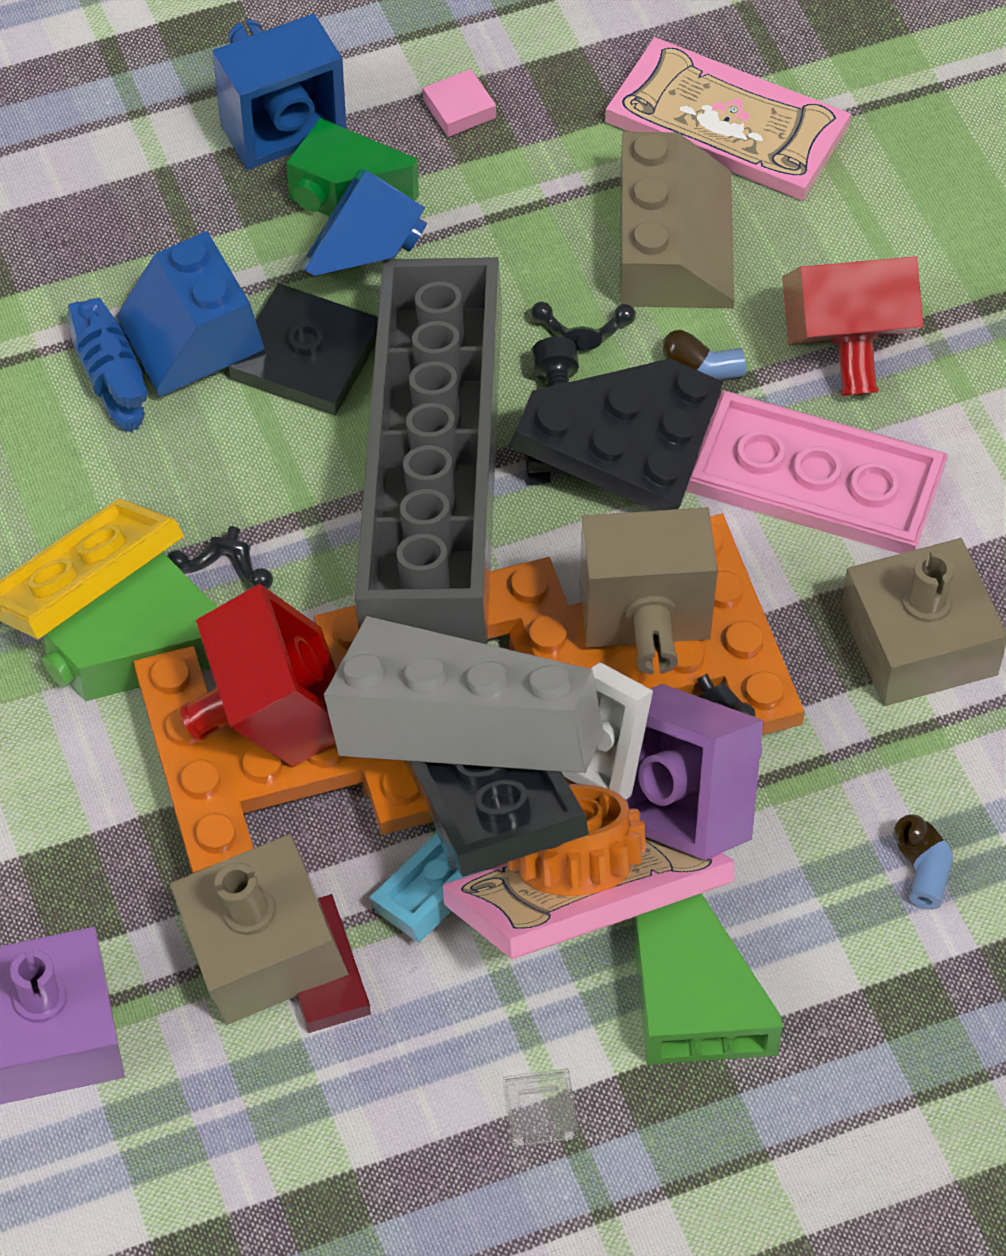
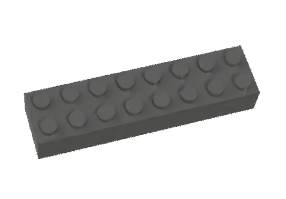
M499 257L383 260L355 590L358 630L366 616L487 644L502 324Z

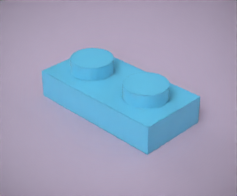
M438 831L369 898L376 913L420 943L452 912L444 905L443 884L464 877L461 876Z

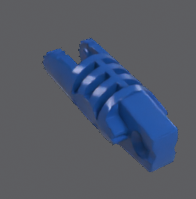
M101 298L69 304L67 322L74 350L80 359L88 380L91 382L92 389L101 398L114 425L118 426L119 430H124L125 433L127 431L133 433V430H138L139 426L143 423L145 412H143L144 407L141 406L143 402H146L148 391L146 390L147 387L144 386L142 369L136 361L130 344L125 338L122 328Z

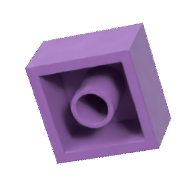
M664 684L650 688L653 690L633 791L632 795L626 799L629 809L639 810L640 821L645 823V837L702 860L752 840L759 760L762 755L763 720Z
M90 927L0 946V1105L125 1078L96 928Z

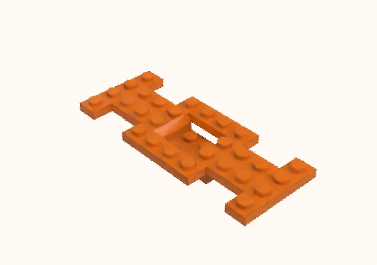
M723 513L710 516L718 570L711 637L709 640L674 642L678 664L671 671L662 674L659 672L657 651H655V657L652 658L654 673L646 674L637 667L636 644L586 648L581 602L572 605L567 604L550 556L490 571L487 639L509 634V647L504 649L589 669L601 662L649 689L664 684L695 696L703 694L696 679L708 674L714 687L725 682L742 702L750 704L755 709V717L763 720L762 735L803 725L805 711ZM355 605L314 615V622L322 628L336 671L359 631ZM194 646L133 661L192 874L254 849L243 813L361 783L365 798L369 797L381 835L434 822L404 760L339 756L337 746L334 744L292 767L230 728L229 725L209 735L207 739L201 742L198 741V738H193L183 723L180 706L208 693ZM564 777V778L566 779L568 785H569V784H576L575 782H573V781L569 780L568 778Z

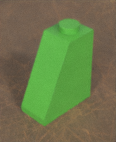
M162 552L45 634L43 640L47 655L42 658L47 672L59 686L65 688L70 684L85 701L139 688L134 660L194 646L201 672L209 670L211 667L196 619L214 610L217 606Z
M702 893L632 917L647 1065L778 1056L783 1028L781 1015Z

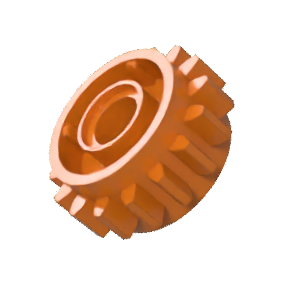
M569 784L586 815L589 835L563 843L556 848L545 849L507 862V868L510 871L519 870L522 880L527 885L548 894L581 896L611 889L626 879L630 873L631 865H640L642 863V852H646L645 823L640 821L639 810L629 809L627 801L618 793L594 785Z

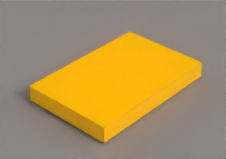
M116 499L0 580V622L37 640L182 539L184 535L177 521L174 518L124 499Z

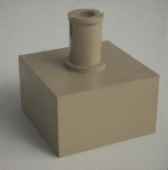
M709 507L582 515L579 587L586 648L636 644L637 667L646 674L654 673L652 658L655 657V651H657L659 672L662 674L671 671L678 664L674 642L710 639L718 570Z
M962 537L847 568L840 608L883 706L998 676L1006 647V630Z
M291 833L169 883L208 991L227 1025L294 998L299 992L349 975L308 870Z

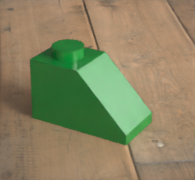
M322 118L318 120L286 163L289 199L297 202L308 211H318L329 217L360 168L374 174L414 201L419 196L417 158Z

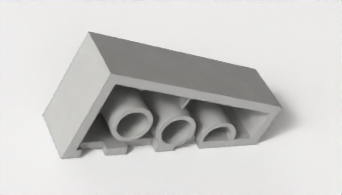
M366 616L324 693L339 756L586 773L604 732L592 669Z

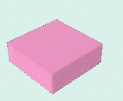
M472 69L423 87V101L447 137L496 118V104Z

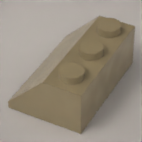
M622 132L620 168V305L628 304L632 307L734 309L731 170L680 133Z

